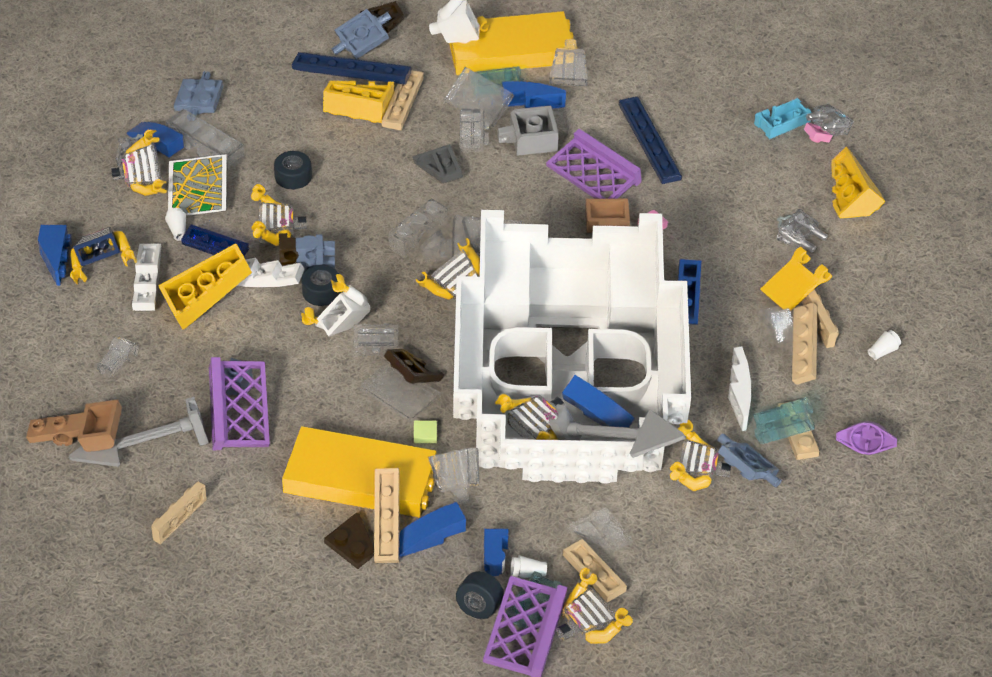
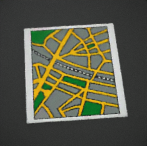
M227 154L169 161L168 210L180 208L186 215L226 211Z

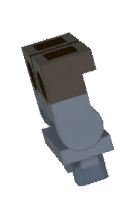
M279 233V262L282 266L301 263L305 268L304 272L315 265H327L335 269V256H329L335 255V241H323L322 234L316 235V237L308 235L302 238H290L287 233Z

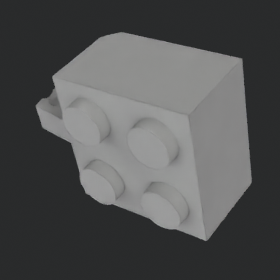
M551 106L514 109L510 113V126L498 128L499 143H514L517 155L558 151L559 133Z

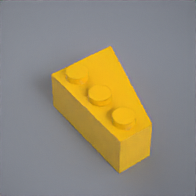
M329 81L324 89L323 112L348 116L353 119L369 120L373 123H382L394 93V82H388V85H375V81H369L368 85H356V81Z

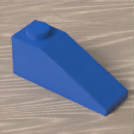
M680 259L677 281H687L689 324L698 325L701 260Z

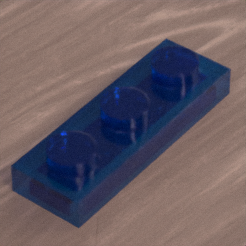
M192 224L181 238L182 245L212 255L234 244H237L243 256L249 250V243Z

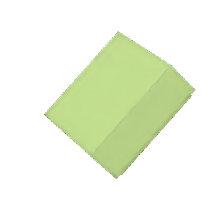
M414 421V443H437V421Z

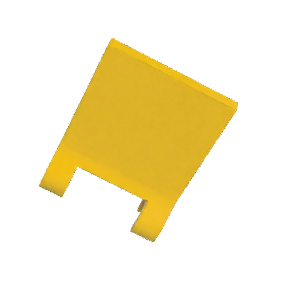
M802 247L797 248L791 260L760 288L767 297L787 314L819 284L829 281L832 277L823 264L818 266L814 274L805 268L803 264H806L811 258Z

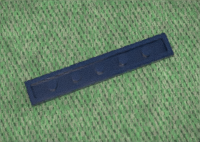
M302 52L297 53L291 64L292 69L298 71L394 82L404 85L412 72L410 66Z
M638 96L619 100V106L661 184L680 181L682 175Z

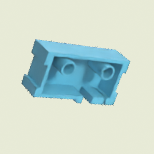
M796 98L780 106H773L771 116L768 109L755 114L754 124L758 128L760 127L766 133L765 135L771 139L811 122V120L808 121L806 119V116L812 113V111L808 108L806 109L800 103L801 101Z

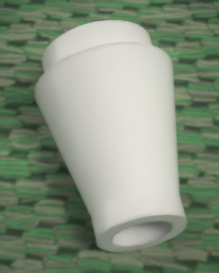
M180 208L168 210L165 221L174 239L177 241L185 239L187 236L186 214Z
M885 331L873 346L868 349V354L874 360H877L886 354L898 350L901 340L894 331Z
M520 555L518 558H512L511 576L520 579L546 576L547 562L537 561Z

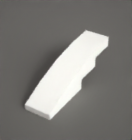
M139 244L135 265L133 311L155 310L161 244Z
M256 258L246 259L252 273L237 286L280 287L299 284L305 268L301 263L282 266L278 260L260 264Z
M736 347L733 349V365L731 368L728 398L741 430L745 431L747 429L751 403V378L743 347Z

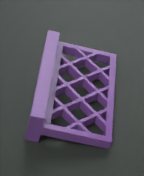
M581 129L574 132V139L546 162L547 167L595 199H606L600 195V192L613 191V194L607 199H618L632 185L637 186L642 182L641 169ZM576 147L581 150V153L569 154V151ZM593 158L596 160V164H584V159ZM581 159L582 165H569V160ZM567 160V166L555 165L558 161ZM608 168L612 171V174L599 175V169ZM597 169V175L585 176L584 170ZM582 170V176L573 177L570 175V171ZM612 179V185L600 186V180ZM614 179H625L626 182L615 185ZM585 181H597L598 186L588 187L585 185Z
M211 357L208 368L212 450H222L223 447H269L265 362L221 361L220 357ZM224 368H233L239 374L231 380L225 375ZM250 368L260 369V376L255 380L246 373ZM241 376L250 383L245 390L235 383ZM230 387H233L240 394L234 400H231L226 395V390ZM253 387L261 392V396L256 401L247 394ZM242 397L252 404L246 411L236 404ZM231 407L241 414L235 421L227 416V411ZM255 407L262 413V417L258 421L248 414ZM243 418L253 425L247 432L237 425ZM232 428L242 435L238 440H228V432ZM257 428L263 433L264 440H254L249 434Z
M510 576L483 662L530 675L531 677H542L566 599L567 587L558 585L556 589ZM513 585L523 587L526 593L516 598L511 590ZM544 593L550 595L548 601L539 604L534 595ZM530 598L535 607L524 611L519 602ZM515 605L520 614L509 618L505 609ZM538 611L543 620L533 625L528 616ZM523 618L528 628L517 632L512 623ZM508 625L513 635L502 639L498 630ZM532 632L536 642L526 646L521 637ZM517 639L522 648L511 653L506 644ZM500 646L506 653V656L500 659L490 656L492 650ZM525 653L530 660L528 667L517 664L514 658Z

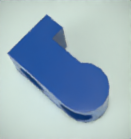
M484 529V570L492 576H499L505 570V553L502 549H508V529Z

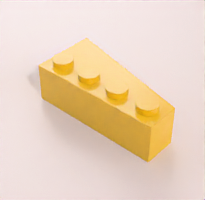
M234 244L158 286L182 330H184L248 277L252 271L237 244Z

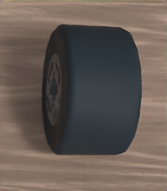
M287 151L280 154L274 162L276 183L285 189L292 190L307 186L312 178L310 158L300 151Z
M315 265L308 268L302 276L304 299L316 306L330 305L341 293L335 292L331 284V280L338 282L336 277L339 274L338 271L327 265Z
M481 571L472 572L458 587L456 601L465 614L480 620L487 619L501 605L504 590L500 582L489 573Z

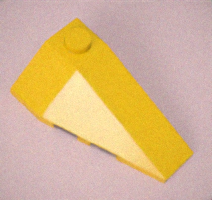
M845 147L831 160L832 178L836 180V185L832 187V192L836 193L833 207L840 218L870 216L885 202L882 194L848 147Z

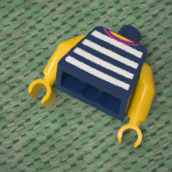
M111 227L83 236L71 250L73 270L70 273V277L77 285L79 278L86 282L87 276L81 269L83 266L122 252L121 258L125 266L128 267L127 261L133 259L136 263L137 259L134 252L130 250L126 235L122 231H112Z

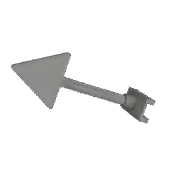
M195 397L185 399L188 417L182 418L178 422L120 439L115 438L114 446L107 450L87 452L80 446L68 457L70 460L119 467L118 450L127 446L179 431L187 432L190 430L194 431L200 446L208 444L209 441Z
M557 404L555 409L559 415L557 419H550L548 422L558 440L580 441L582 435L634 438L636 440L630 451L632 458L686 438L684 433L652 410L648 411L641 428L582 425V423L575 422L567 407Z

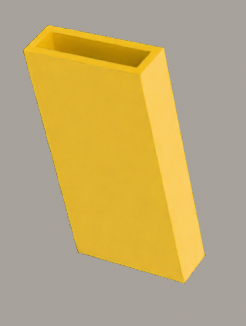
M564 11L486 18L488 30L485 32L479 31V40L469 41L468 43H449L456 75L574 64V56H577V45L573 44V32H570V21L565 18Z
M301 426L282 478L283 493L375 509V469L399 468V514L420 518L422 510H427L429 496L427 494L433 491L434 478L432 477L433 474H438L440 461L436 460L435 450Z

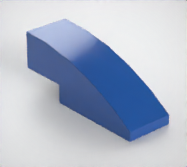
M502 82L504 107L524 105L525 108L551 106V108L565 107L566 91L563 89L533 82Z
M141 122L127 132V135L132 138L136 137L137 134L144 136L147 130H156L157 132L153 134V138L158 137L159 142L151 143L152 152L157 153L159 151L168 158L184 148L182 134L158 123Z
M577 375L573 376L562 392L563 400L583 411V415L601 426L629 428L635 420L619 404Z
M455 502L428 513L400 530L399 558L443 544L444 538L466 531V518L458 503Z

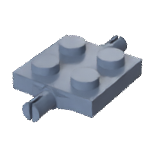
M368 9L362 11L334 30L340 39V43L331 48V50L337 55L346 49L355 59L360 58L389 38L382 24L392 19L391 16L386 12L377 18Z
M208 71L202 73L201 79H183L174 103L175 111L189 113L187 117L188 122L192 121L194 123L197 114L215 113L223 89L222 80H209L211 74Z
M725 433L718 437V442L723 444L718 453L724 457V461L727 464L741 471L740 474L748 480L764 479L774 487L780 485L781 479L776 476L779 469L747 443H737L726 436Z

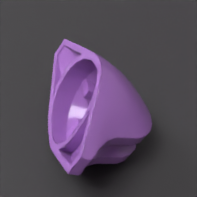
M861 421L836 433L837 441L861 454L871 455L897 447V438L890 434L883 426L872 421Z

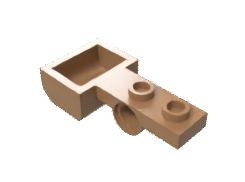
M586 199V232L593 233V226H630L628 199Z
M118 400L89 403L85 405L84 413L30 420L26 438L29 443L52 440L56 445L62 446V444H65V446H69L73 442V437H78L77 439L82 448L87 452L107 450L114 446L122 406Z

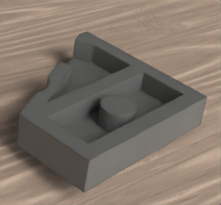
M450 144L412 156L414 164L443 184L463 177Z

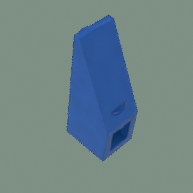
M40 225L38 236L40 255L56 285L60 286L61 279L66 277V265L64 263L69 260V250L67 247H71L72 236L67 232V225Z

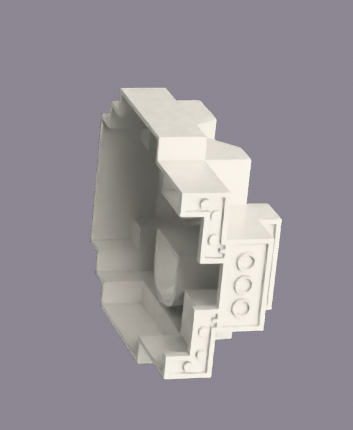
M481 210L480 277L457 276L453 418H460L462 420L477 419L476 466L486 469L493 467L511 470L522 468V479L531 482L546 480L553 482L576 481L578 483L594 481L610 483L617 482L618 470L634 472L636 470L654 472L661 470L664 447L632 458L630 451L636 440L634 438L582 435L580 441L536 440L537 436L519 420L521 418L514 411L507 410L505 413H502L500 411L502 406L496 405L495 402L501 394H506L511 399L538 398L543 404L546 400L551 406L556 408L551 401L559 397L564 402L562 405L567 407L575 422L582 423V425L601 426L583 415V411L563 400L562 392L574 375L594 386L593 362L597 358L630 359L643 364L645 367L646 377L640 384L625 388L595 387L635 418L629 428H641L649 410H652L672 424L688 422L691 403L687 281H664L662 214L639 213L638 227L593 226L592 239L548 238V225L503 224L504 210ZM536 327L598 329H588V341L572 355L565 356L552 345V328ZM505 357H537L545 363L546 386L507 384L495 375L494 363L496 360ZM538 404V406H539V409H538V410H539L541 413H542V411H543V414H544V412H545L546 414H548V412H547L545 409H543V408ZM553 410L552 412L558 417L557 410ZM520 412L533 426H535L539 431H541L528 417H526L527 414L525 412ZM549 413L548 416L553 419L554 416ZM532 414L544 426H547L537 415ZM516 421L535 440H529L513 422Z

